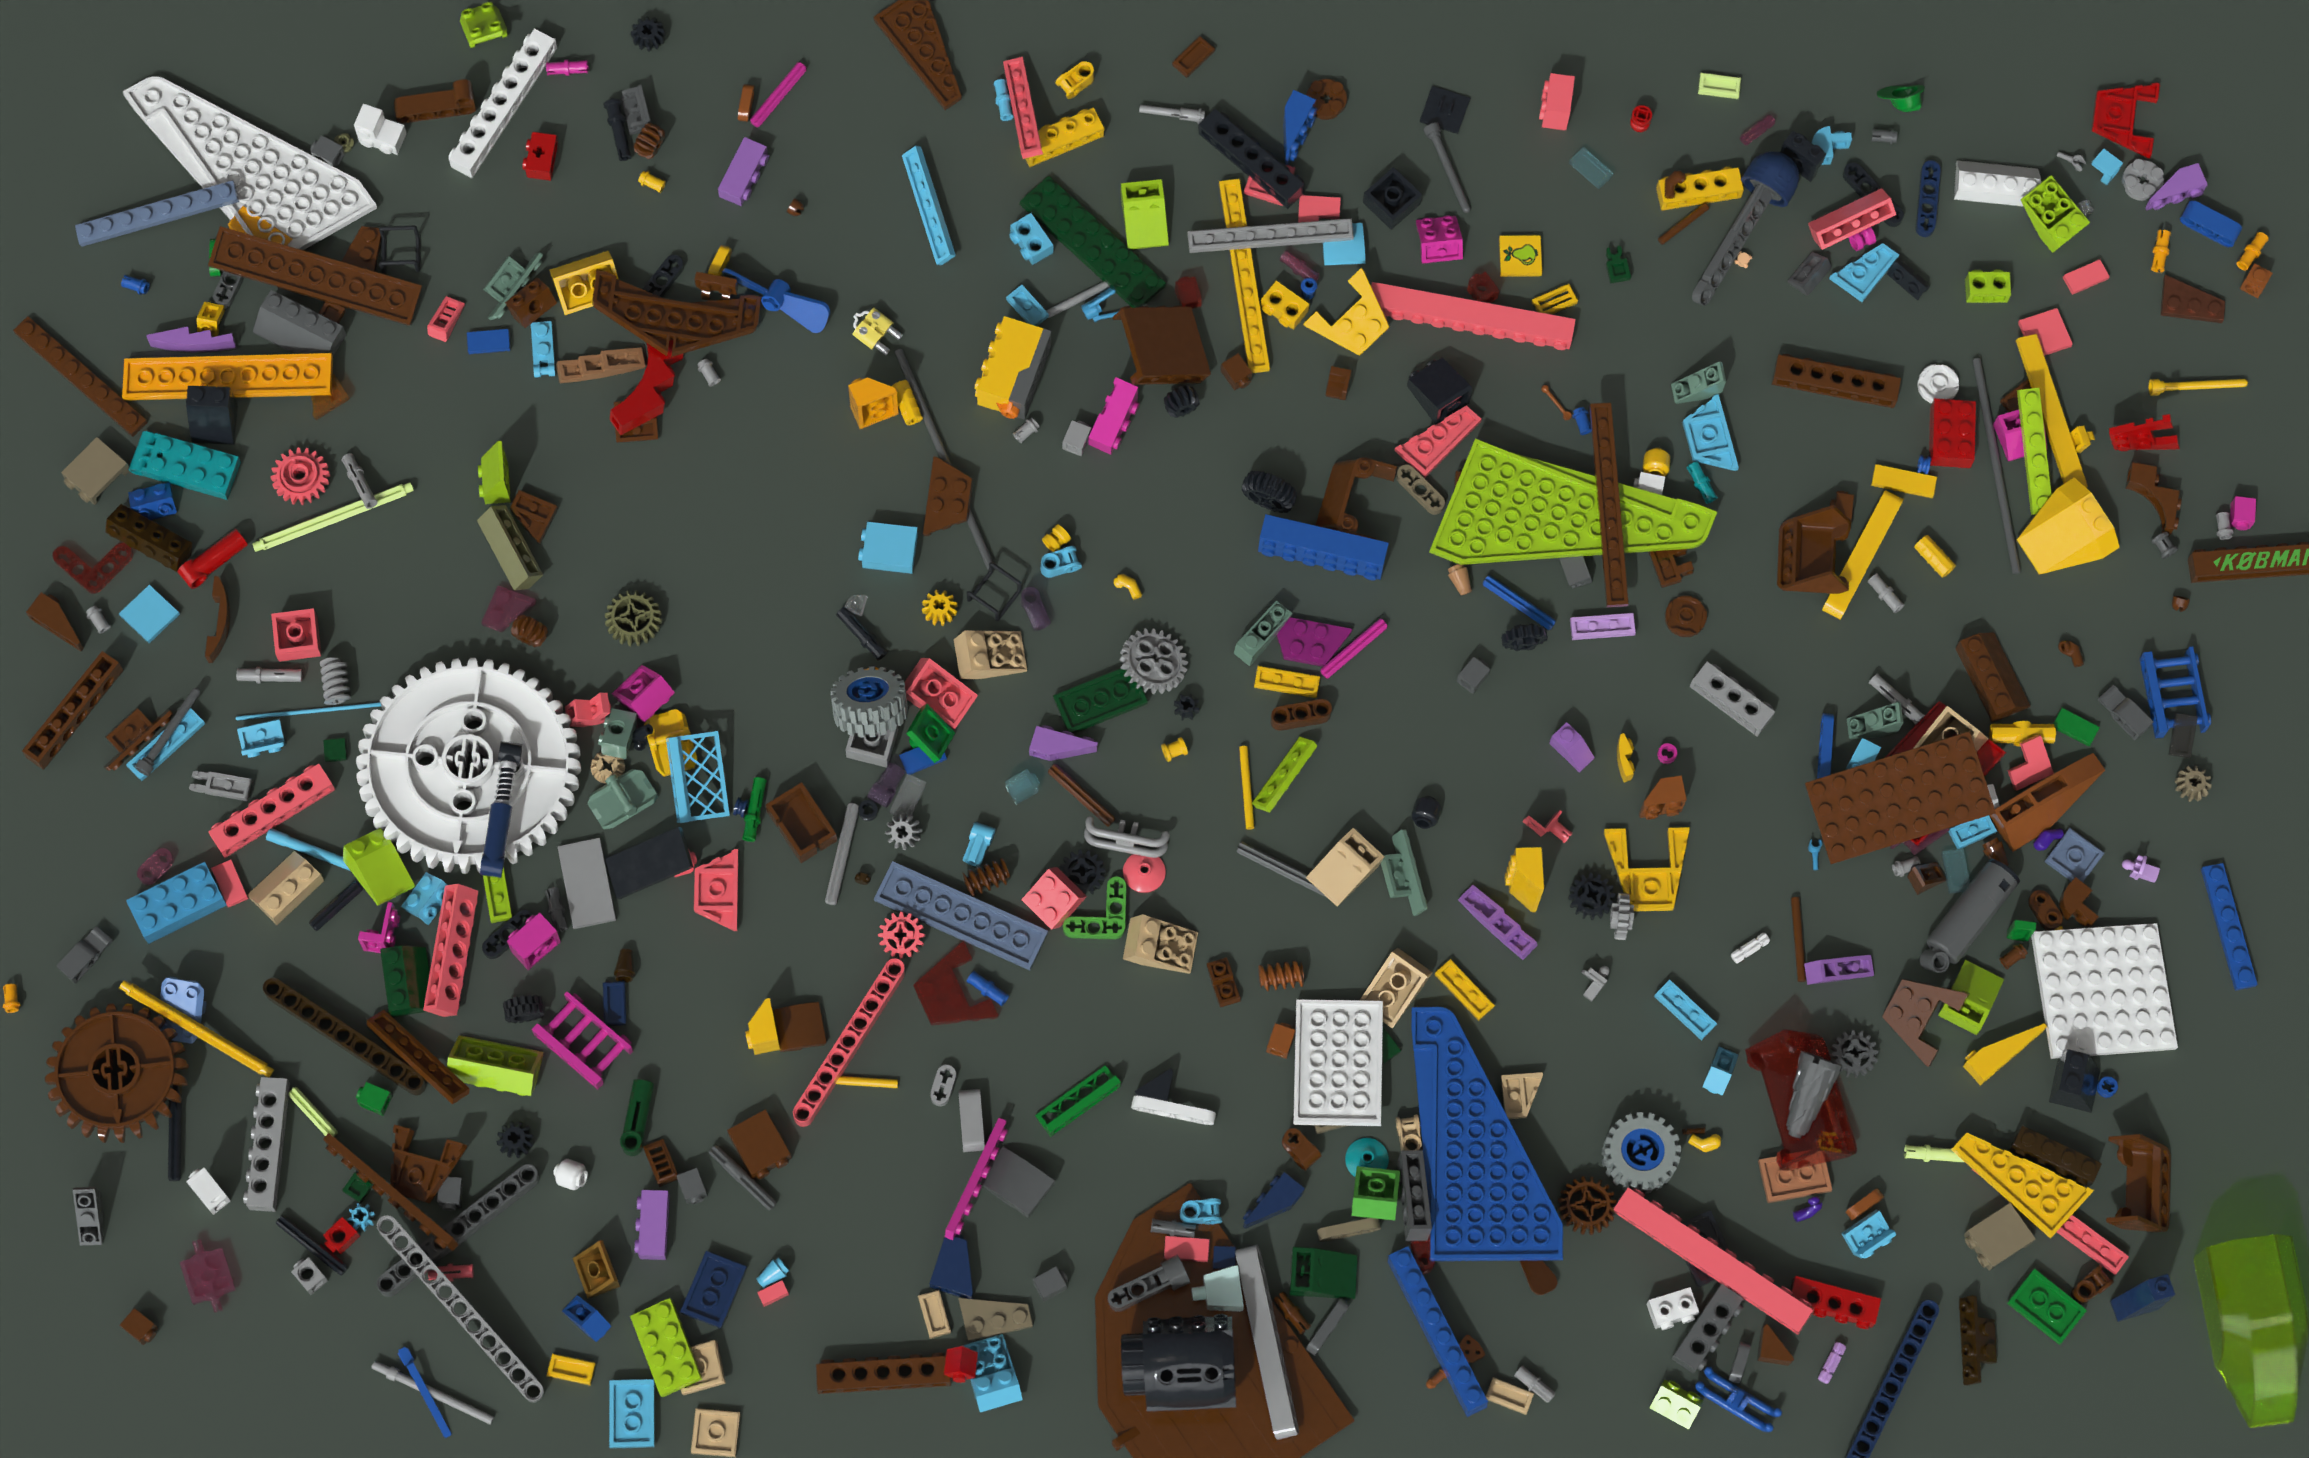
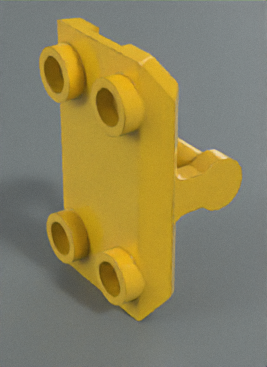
M677 709L658 715L655 714L649 717L644 724H650L653 727V733L648 735L647 739L656 770L664 777L671 775L666 738L691 735L685 714ZM689 739L681 740L682 750L689 754L694 748L693 742ZM695 751L691 757H693L697 761V755ZM689 759L684 765L685 771L695 768L696 763Z

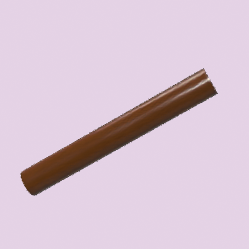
M1703 203L1658 238L1661 245L1665 244L1708 211L1709 206Z

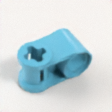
M1069 546L1045 554L1042 557L1040 566L1042 575L1052 578L1081 569L1082 564L1078 562L1075 553L1077 551L1076 547ZM1051 562L1055 567L1047 568L1045 564Z
M1211 1198L1186 1201L1181 1207L1180 1219L1185 1224L1222 1223L1219 1211L1221 1200ZM1191 1208L1195 1211L1196 1215L1188 1217L1184 1210Z

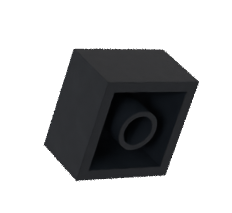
M1393 167L1364 192L1363 204L1392 230L1421 204L1422 194Z

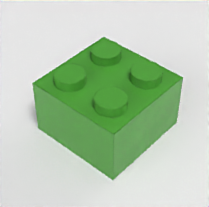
M1357 1166L1351 1216L1395 1221L1400 1171Z

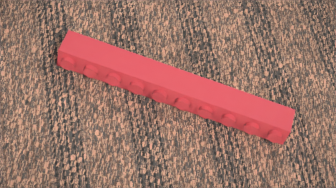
M1376 282L1371 284L1385 316H1390L1394 320L1406 319L1416 324L1428 323L1437 328L1450 327L1455 331L1466 330L1476 335L1488 334L1497 339L1509 338L1519 343L1526 341L1536 346L1548 345L1553 346L1557 350H1570L1576 319Z
M1627 1188L1613 1209L1615 1214L1719 1283L1725 1285L1797 1335L1800 1333L1813 1313L1810 1303L1802 1298L1797 1300L1791 1296L1793 1294L1792 1291L1784 1286L1779 1288L1773 1284L1774 1280L1764 1273L1762 1276L1755 1272L1756 1268L1746 1261L1741 1263L1736 1259V1254L1728 1249L1723 1251L1717 1247L1719 1243L1710 1237L1705 1239L1699 1235L1700 1231L1689 1224L1687 1227L1682 1224V1219L1672 1212L1667 1214L1662 1210L1664 1207L1654 1200L1649 1202L1644 1198L1645 1194L1640 1190Z

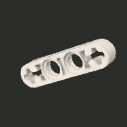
M1134 1096L1131 1108L1137 1111L1204 1125H1214L1216 1113L1210 1110L1143 1096Z

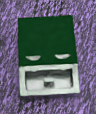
M1293 1247L1291 1252L1290 1296L1355 1299L1357 1255L1316 1248Z

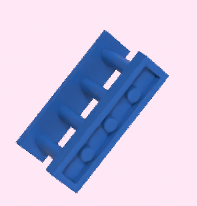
M2193 647L2187 649L2184 657L2156 660V658H2153L2151 651L2144 652L2139 659L2151 720L2153 721L2155 739L2164 738L2170 728L2199 725L2200 732L2205 733L2209 725H2211V716L2206 712L2197 668L2199 658L2198 654L2194 653ZM2187 665L2189 674L2187 677L2162 680L2157 678V668ZM2191 685L2193 696L2166 700L2161 698V688ZM2195 705L2197 716L2178 719L2165 718V708Z

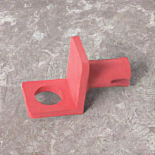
M1561 810L1554 814L1545 827L1540 825L1531 816H1527L1523 820V823L1539 836H1543L1550 831L1563 843L1573 833L1558 822V817L1562 813Z

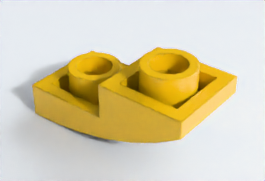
M1623 733L1620 734L1618 739L1617 762L1621 777L1625 783L1632 780L1635 768L1632 761L1627 760L1631 758L1633 753V743Z

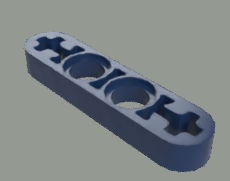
M1932 160L1923 164L1920 173L1916 232L1921 237L1931 236L1936 226L1941 169L1939 164ZM1929 167H1931V168H1932V171H1934L1933 174H1932L1931 179H1928V177H1929L1928 168H1929ZM1926 185L1932 186L1934 193H1926L1923 187ZM1930 204L1933 211L1928 213L1923 211L1922 205ZM1929 218L1927 221V227L1929 228L1928 230H1924V221L1925 219Z

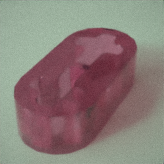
M163 848L158 849L139 867L137 876L143 884L151 885L155 883L173 865L174 858L170 851ZM161 855L163 857L167 855L166 858L168 861L166 863H164L163 861L160 862L159 857ZM144 871H147V872H150V871H151L152 877H151V878L145 877V875L143 874V872H144Z

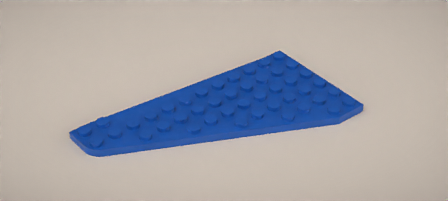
M1412 1007V1040L1423 1157L1432 1225L1430 1233V1260H1563V1223L1457 1018L1450 1010L1443 1007Z

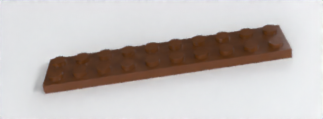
M222 226L219 228L208 263V267L407 326L411 325L422 289L421 285Z

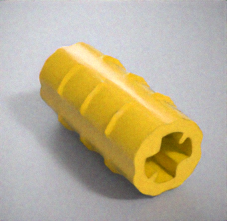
M902 380L893 384L891 387H894L897 391L898 406L905 424L910 426L920 422L923 417L909 382Z
M1929 535L1924 536L1915 545L1914 548L1920 553V556L1942 578L1947 576L1956 567V564Z

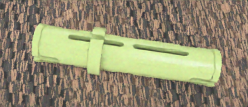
M1926 1144L1924 1146L1905 1145L1904 1152H1906L1904 1153L1905 1159H1923L1924 1162H1929L1930 1160L1964 1162L1950 1148L1930 1147V1145Z

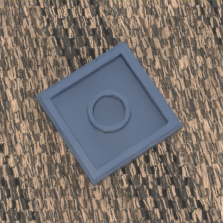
M2069 828L2047 857L2045 863L2071 882L2075 877L2084 882L2104 855V852Z

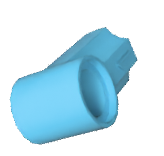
M974 822L969 836L970 841L963 857L964 862L974 867L981 866L987 847L992 843L996 828Z

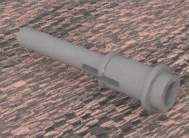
M1140 104V113L1179 117V120L1194 121L1197 124L1205 119V111L1202 108L1196 110L1181 107L1180 110Z

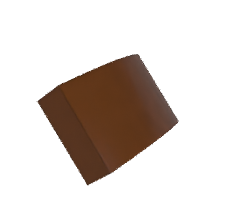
M1227 957L1206 963L1220 1008L1241 1002Z

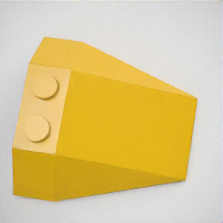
M2075 477L2052 493L2016 539L2039 575L2100 560L2120 548L2114 526L2091 491Z

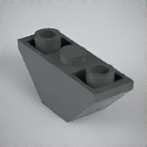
M73 1187L80 1246L102 1245L104 1215L102 1195L96 1187Z

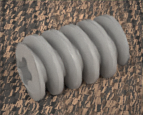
M326 658L320 661V666L322 667L320 671L323 675L321 680L324 683L322 688L325 691L323 697L326 699L324 704L337 705L351 699L350 695L344 694L350 691V688L343 686L349 683V679L342 678L348 675V671L342 670L347 667V663L341 662L339 658Z

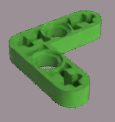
M1116 876L1109 879L1107 883L1106 917H1068L1063 923L1064 934L1070 938H1121L1125 932L1126 882L1124 879ZM1116 882L1119 883V886L1123 887L1119 888L1118 897H1114V888L1110 887L1114 886ZM1117 902L1121 904L1122 910L1119 913H1113L1110 910L1112 903ZM1073 922L1076 927H1082V922H1085V933H1081L1082 928H1075L1074 932H1070V928H1066V926H1070V923ZM1103 923H1107L1106 928H1112L1113 924H1118V928L1122 929H1119L1117 933H1113L1112 929H1106V933H1103ZM1089 924H1099L1100 930L1097 933H1091L1088 930Z

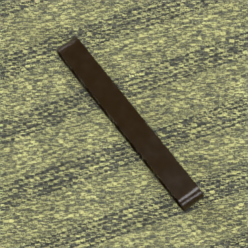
M270 978L264 982L263 991L271 1002L410 1094L420 1095L425 1091L426 1082L416 1070L280 980ZM273 986H278V987H279V990H278L277 993H275V994H270V993H269V990H270L271 987H273ZM290 998H297L294 1005H286ZM307 1010H314V1014L311 1017H304V1013ZM325 1021L332 1022L331 1027L328 1029H323L322 1024ZM342 1033H350L347 1040H339ZM366 1044V1051L362 1053L357 1052L358 1046ZM378 1056L385 1057L382 1064H375V1059ZM395 1068L403 1069L402 1074L399 1076L392 1075V1072ZM418 1079L421 1081L418 1087H410V1083L413 1080Z

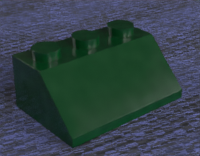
M401 945L380 949L390 1015L392 1017L427 1012L423 1010L430 974L426 947Z

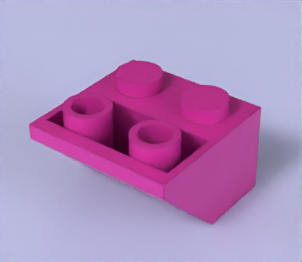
M2019 410L1997 416L1993 426L2007 461L2024 457Z

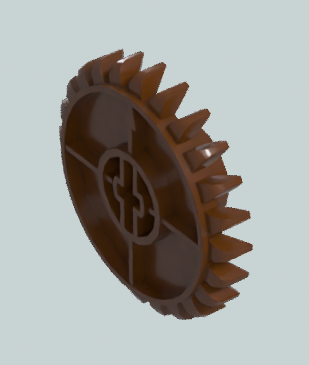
M110 1003L106 1007V1013L101 1014L94 1007L90 1009L91 1018L85 1020L82 1016L78 1015L74 1018L77 1027L74 1029L64 1027L61 1032L66 1038L64 1042H53L52 1048L58 1054L57 1056L47 1058L46 1064L50 1068H54L55 1072L47 1074L45 1082L48 1085L56 1084V1087L50 1090L48 1097L50 1101L62 1099L56 1107V1113L59 1117L71 1111L67 1119V1125L71 1129H74L80 1121H83L82 1134L84 1137L89 1138L94 1128L97 1127L98 1137L103 1143H106L110 1130H114L116 1138L120 1143H124L126 1128L130 1127L131 1131L140 1139L143 1137L142 1122L145 1121L154 1130L159 1129L158 1122L154 1116L156 1112L168 1118L173 1116L165 1104L167 1099L173 1102H182L181 1096L172 1088L173 1085H188V1081L182 1075L177 1074L176 1070L187 1069L189 1064L182 1058H175L174 1055L180 1054L186 1049L182 1043H169L178 1033L173 1028L160 1030L166 1023L162 1016L154 1017L149 1021L150 1009L142 1008L136 1015L134 1014V1006L130 1003H126L121 1012L117 1010L114 1003ZM128 1059L135 1061L136 1065L129 1067ZM117 1063L123 1072H118ZM113 1076H118L119 1086H118V1082L116 1081V1079H115ZM107 1081L108 1089L101 1087V1083Z

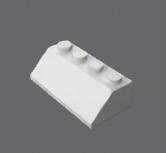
M1957 160L1954 199L2023 206L2021 199L2041 184L2039 170L2037 168Z

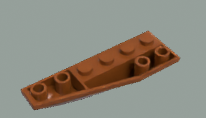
M2092 753L1995 809L1996 813L1990 815V818L2006 844L2014 852L2037 838L2042 831L2049 830L2105 771V768L2095 754Z

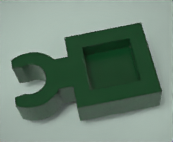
M1617 246V254H1612L1610 248L1606 250V257L1610 260L1606 262L1610 284L1631 279L1627 258L1621 259L1622 248L1620 246Z

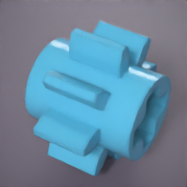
M357 1203V1208L354 1210L349 1209L352 1217L347 1220L349 1223L355 1222L353 1225L355 1230L361 1227L365 1232L369 1224L374 1225L371 1218L376 1215L374 1212L368 1213L370 1210L368 1204L363 1208ZM361 1213L364 1214L363 1221H359L358 1219L360 1218L359 1214Z

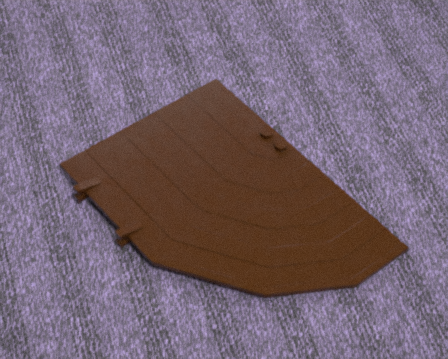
M1189 1183L1132 1221L1095 1296L1098 1408L1118 1436L1112 1440V1445L1116 1451L1125 1446L1132 1458H1301L1355 1422V1420L1272 1302L1299 1427V1435L1280 1440L1275 1438L1241 1278L1243 1311L1207 1310L1206 1299L1193 1301L1192 1288L1204 1286V1275L1219 1271L1213 1269L1214 1246L1234 1247L1219 1224H1196L1194 1238L1209 1239L1208 1262L1181 1260L1190 1280L1189 1284L1174 1291L1172 1288H1169L1120 1312L1112 1310L1109 1306L1108 1294L1110 1291L1162 1267L1160 1263L1167 1260L1164 1259L1165 1237L1170 1236V1234L1151 1232L1152 1218L1171 1222L1173 1219L1177 1220L1178 1223H1183L1180 1219V1210L1183 1203L1190 1200H1202L1192 1184ZM1191 1208L1184 1210L1188 1217L1196 1215L1195 1211ZM1235 1257V1266H1237V1259ZM1158 1276L1154 1277L1158 1287L1162 1284ZM1139 1285L1132 1289V1293L1136 1296L1144 1292V1288ZM1126 1290L1125 1293L1129 1301L1131 1298L1129 1297L1128 1290ZM1118 1295L1114 1297V1302H1117L1118 1305L1122 1303V1298H1119ZM1218 1314L1232 1317L1236 1407L1147 1411L1145 1395H1124L1121 1363L1122 1334L1143 1333V1321H1147L1148 1318L1158 1317L1161 1320L1170 1319V1317L1174 1316L1183 1318L1196 1315L1214 1317Z

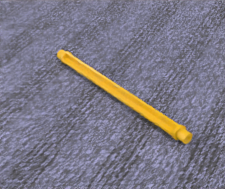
M125 980L121 983L119 988L125 991L126 995L260 1075L263 1074L270 1078L273 1074L274 1069L269 1067L266 1062L134 983L130 984Z

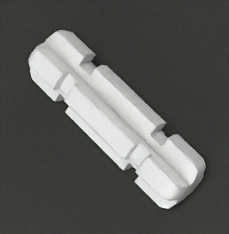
M1761 933L1756 939L1754 938L1741 946L1740 950L1737 949L1732 952L1731 957L1735 963L1744 960V957L1747 958L1758 951L1761 946L1767 945L1770 939L1766 933Z

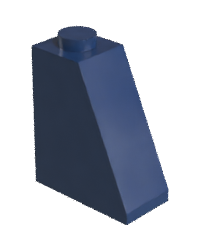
M958 1234L955 1235L953 1240L944 1237L929 1286L932 1289L964 1299H972L973 1291L967 1240H964V1237Z

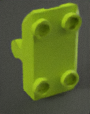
M486 2L481 6L467 8L462 11L460 23L470 48L475 47L476 44L501 36L502 38L507 37V28L499 9L492 2Z

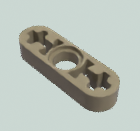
M1402 465L1399 467L1396 476L1399 484L1430 514H1440L1445 505L1443 496L1412 466ZM1402 472H1409L1410 479L1408 477L1402 478ZM1423 485L1427 491L1424 494H1418L1415 491V487ZM1432 501H1439V507H1431Z
M1367 1218L1323 1227L1317 1230L1319 1242H1326L1380 1230L1381 1226L1379 1219Z

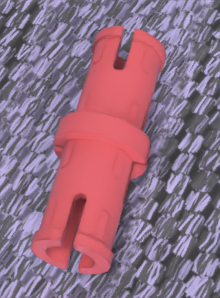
M450 1263L448 1266H438L441 1272L461 1271L460 1273L444 1274L449 1281L474 1277L473 1264L453 1266V1263ZM429 1270L428 1280H436L437 1272Z

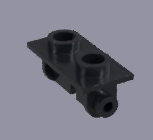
M1895 261L1887 275L1918 301L1922 294L1930 288L1929 282L1925 281L1918 274L1914 276V271L1904 261Z

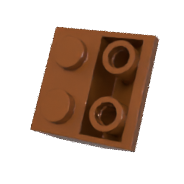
M1682 775L1661 778L1644 801L1639 817H1646L1647 820L1658 818V815L1676 816L1679 812H1682L1687 800Z

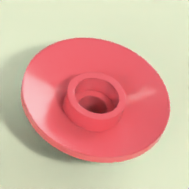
M1133 854L1126 860L1123 867V877L1126 884L1136 892L1149 893L1155 891L1162 885L1165 879V865L1160 857L1150 858ZM1142 867H1147L1148 872L1142 873L1140 869Z

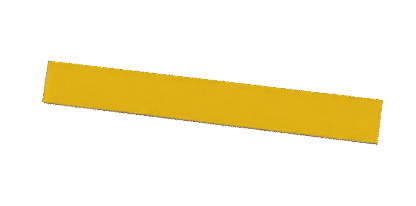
M2034 334L2017 338L2016 343L2031 388H2040L2044 426L2063 484L2075 477L2087 488L2088 485L2038 336Z

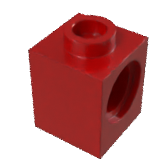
M343 1217L323 1235L327 1240L324 1244L333 1253L337 1250L340 1255L360 1237L358 1232ZM338 1233H345L343 1241H335V1236Z

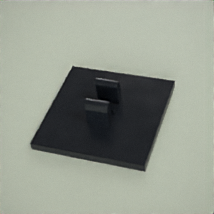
M1432 86L1419 122L1427 125L1438 123L1440 129L1458 134L1471 98Z

